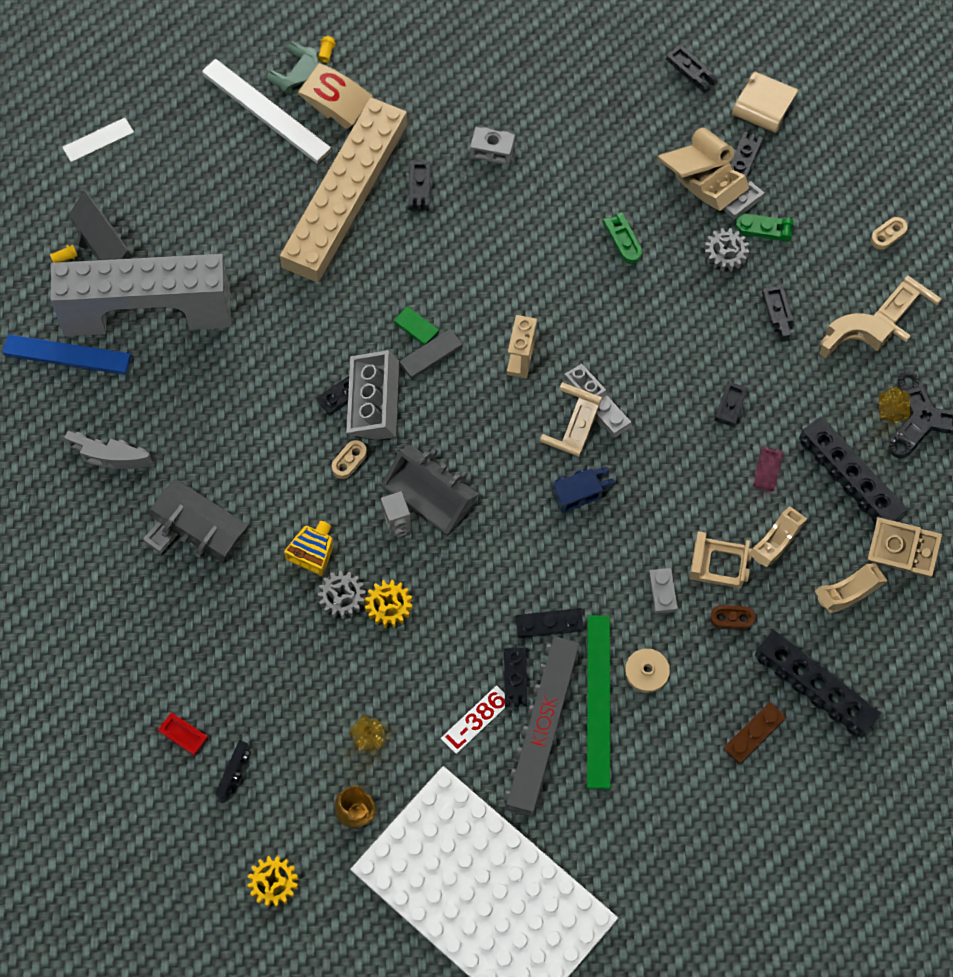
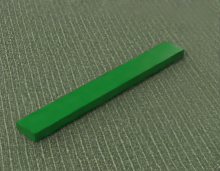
M602 615L587 616V790H610V616Z

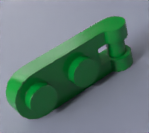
M620 212L615 214L613 218L607 217L602 219L605 230L608 231L624 262L629 264L637 263L641 259L642 249L624 214Z
M742 214L737 218L735 226L736 230L742 235L787 242L792 239L791 229L793 228L794 220L791 218L779 219ZM777 228L783 229L782 231H776Z

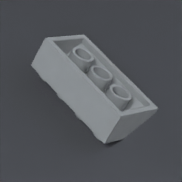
M389 350L350 357L346 432L348 435L374 440L396 437L399 360Z

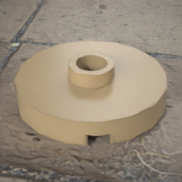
M641 649L634 652L628 658L625 666V675L628 683L635 690L642 693L660 690L666 684L670 674L667 659L660 652L653 649ZM650 667L652 671L645 672L644 668Z

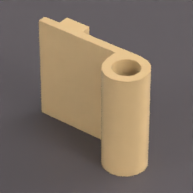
M754 72L739 96L732 115L777 133L784 114L797 95L798 89Z
M700 128L694 133L691 146L664 153L657 157L660 162L683 178L729 163L734 157V149L708 129Z

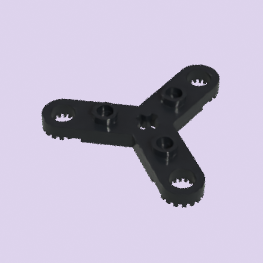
M910 370L902 372L897 379V386L911 417L889 443V452L896 458L907 456L929 430L953 434V411L933 408L917 374ZM910 378L914 384L906 386L903 383V379ZM922 414L929 416L927 422L925 419H921ZM902 443L905 446V450L897 451L894 444Z

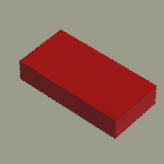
M172 712L158 729L160 734L194 757L208 740L205 734Z

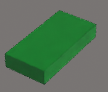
M408 306L394 319L395 325L423 346L439 334V330Z

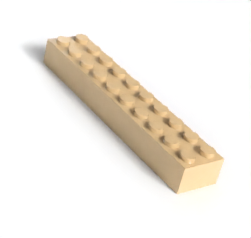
M370 97L281 252L282 268L319 283L407 126L406 111Z

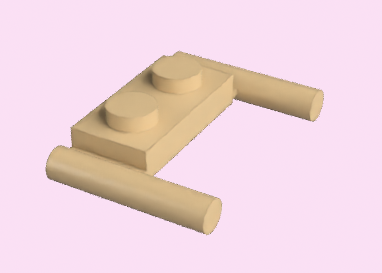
M907 276L873 316L890 324L894 328L893 334L907 342L911 335L895 325L896 322L918 298L919 294L935 305H938L942 298L910 276Z
M562 382L559 390L579 397L563 441L542 434L540 442L580 457L602 397Z

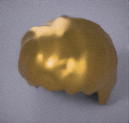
M359 785L345 788L338 793L335 800L336 819L343 826L352 829L368 825L376 814V806L372 797Z

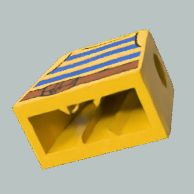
M320 521L316 529L304 526L284 551L286 560L323 577L334 545L333 538L327 535L331 525Z

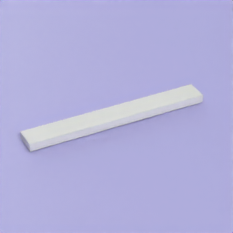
M217 59L202 71L204 77L315 163L319 164L331 152L330 146Z

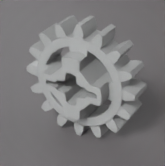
M721 228L719 234L714 231L712 236H708L704 247V256L709 257L708 263H715V269L718 266H721L722 271L725 270V267L732 271L733 266L739 269L741 263L745 264L748 257L749 243H744L746 237H739V231L733 234L731 228H729L728 232Z
M339 571V576L331 573L330 580L328 578L323 579L325 585H319L321 592L318 593V599L321 600L319 602L320 607H325L326 614L332 611L333 618L340 614L341 618L344 619L347 613L350 617H353V610L360 612L359 605L365 604L363 597H366V592L362 590L364 588L363 582L358 583V576L352 579L351 572L343 576L342 571ZM350 586L354 587L357 594L350 590ZM327 596L333 599V605L329 602Z

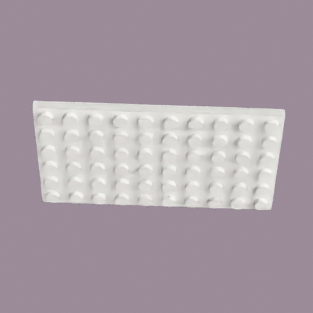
M444 766L350 869L469 977H569L618 920L615 914Z

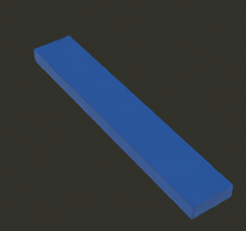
M9 334L3 349V355L7 357L122 375L127 374L131 359L130 353Z

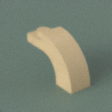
M789 506L781 513L767 535L753 547L749 555L757 563L765 567L771 566L789 546L807 518Z

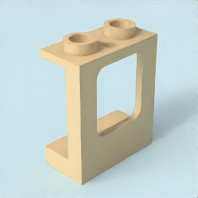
M516 315L508 348V354L511 355L507 375L527 379L535 346L536 318Z
M698 531L689 579L741 588L743 582H747L750 569L746 568V563L751 561V556L749 555L752 550L749 548L750 541L746 540L745 545L707 539L705 532ZM718 551L739 555L741 557L739 576L732 578L711 574L709 572L711 553Z

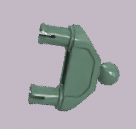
M292 41L288 46L287 52L301 58L294 69L287 76L271 69L266 77L268 82L281 87L282 92L287 94H297L318 64L314 48H306Z

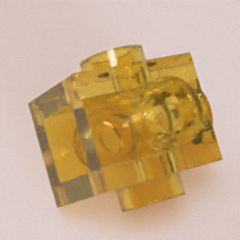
M891 387L887 391L879 393V417L891 422H897L910 417L909 393L900 390L898 387Z
M365 714L349 730L350 738L354 740V745L363 752L367 750L369 753H372L374 749H380L386 740L384 739L385 730L383 729V724L377 719L371 720Z

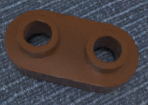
M718 605L713 608L710 621L713 626L719 629L747 630L752 627L755 621V613L747 606ZM723 616L725 620L720 621L717 617ZM745 617L747 621L741 622L739 618Z

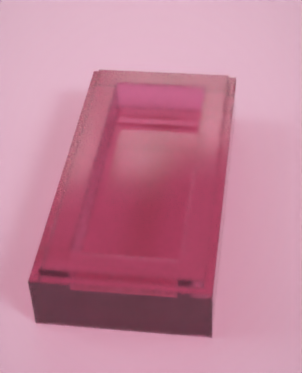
M764 446L761 447L753 487L774 492L783 451Z

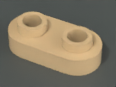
M893 217L873 232L871 236L872 246L876 249L884 250L901 239L907 231L906 221L900 217Z
M358 440L351 441L332 462V472L337 478L346 479L350 477L367 456L365 444ZM356 451L360 453L357 456L353 455V453ZM341 467L347 468L345 471L339 470Z

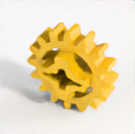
M382 580V586L379 587L375 583V590H368L370 597H365V603L368 604L365 606V610L370 612L368 614L370 620L375 618L376 625L383 622V626L386 628L388 623H391L394 628L396 626L395 622L398 621L403 624V617H410V613L407 610L413 609L410 603L412 602V596L408 595V588L402 590L401 582L395 586L394 580H391L390 584H386L385 580ZM399 596L403 599V602H404L403 606H402L401 603L398 601V600H399ZM374 602H376V604H377L378 606H380V607L378 608V609H379L378 612L376 611V609H375V607H374Z
M267 856V862L265 863L259 859L260 866L258 868L252 866L254 874H248V879L252 881L247 884L248 889H254L250 893L252 898L258 896L257 903L261 904L265 901L267 908H269L271 903H274L275 907L278 908L279 901L287 904L286 897H294V893L291 890L298 889V885L293 882L298 880V875L292 874L295 871V867H288L289 861L287 859L281 863L279 856L275 858V861H272L271 857ZM270 868V870H268L267 872L262 873L264 870ZM281 869L286 872L288 879L281 877ZM273 877H276L277 882H274L270 889L268 881H272ZM257 884L265 887V895L258 889ZM281 890H284L281 894L275 896L276 893H278Z

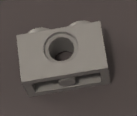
M475 127L470 146V158L510 165L515 134L507 131H495L486 127Z
M402 492L382 497V516L390 537L406 535L411 531V521Z

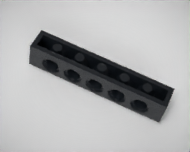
M822 416L801 431L799 440L803 448L809 450L814 455L816 462L828 470L830 477L842 485L844 492L848 496L853 497L860 510L866 512L871 517L875 526L878 517L896 522L904 518L908 509ZM818 442H824L827 446H821ZM832 457H837V458H839L841 461H840V462H837V461L833 460ZM847 473H853L855 477H850ZM861 488L868 489L870 493L863 492ZM875 504L883 505L884 509L878 508Z
M774 629L757 648L754 656L757 657V661L761 665L770 667L775 671L774 673L779 679L788 681L797 693L807 696L815 707L822 708L833 721L843 724L852 736H858L862 739L881 715L879 710ZM775 655H783L785 661L777 660ZM794 668H799V669H801L802 672H803V675H797V674H795V673L793 672V669H794ZM811 682L819 683L821 689L813 688ZM829 696L837 697L839 703L831 702ZM847 710L855 711L857 717L849 716Z

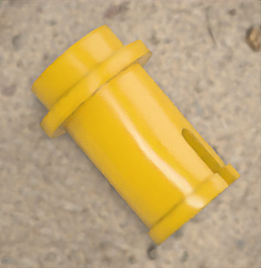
M324 36L320 40L321 48L317 59L320 62L328 63L332 49L335 48L336 44L332 37Z
M66 245L67 248L53 254L51 253L50 256L53 263L66 262L70 259L75 260V257L78 255L74 246Z

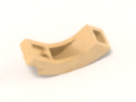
M858 313L845 315L829 325L826 336L820 343L822 347L819 354L826 359L840 343L849 339L864 341L876 351H879L891 338L894 328L884 320L872 315Z
M876 563L866 564L847 579L834 585L821 586L815 592L818 595L819 603L829 613H834L862 600L888 581Z

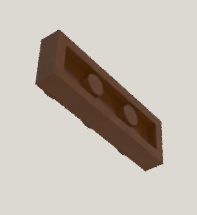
M769 702L724 746L723 751L740 765L786 719V716Z

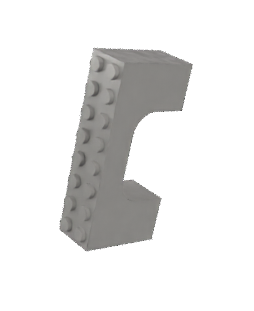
M222 254L51 263V303L64 336L106 334V312L117 309L172 307L181 310L186 315L189 329L231 327L230 288Z

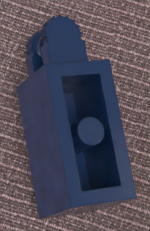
M603 467L595 471L593 468L589 470L582 469L573 476L558 478L552 485V493L561 512L565 513L601 499L603 490L615 485V481L612 478L601 482L598 481L599 478L609 474V468Z

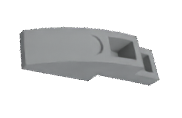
M583 364L565 373V378L571 386L602 397L595 417V421L602 429L606 428L615 438L632 427V422L607 396L606 389Z
M68 431L64 437L68 447L80 451L84 462L96 466L114 469H134L147 467L152 464L147 450L141 447H137V449L131 447L123 440L116 441L110 438L106 446L103 441L98 439L93 441L80 432L73 433Z

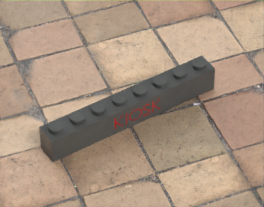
M553 636L552 643L547 642L544 655L548 656L546 664L542 663L539 676H542L541 683H536L533 696L536 697L534 705L530 704L527 717L531 719L529 726L524 725L521 738L525 739L523 747L518 746L515 757L519 762L517 768H512L509 781H513L511 790L506 789L503 802L507 803V811L533 818L579 649L578 642Z

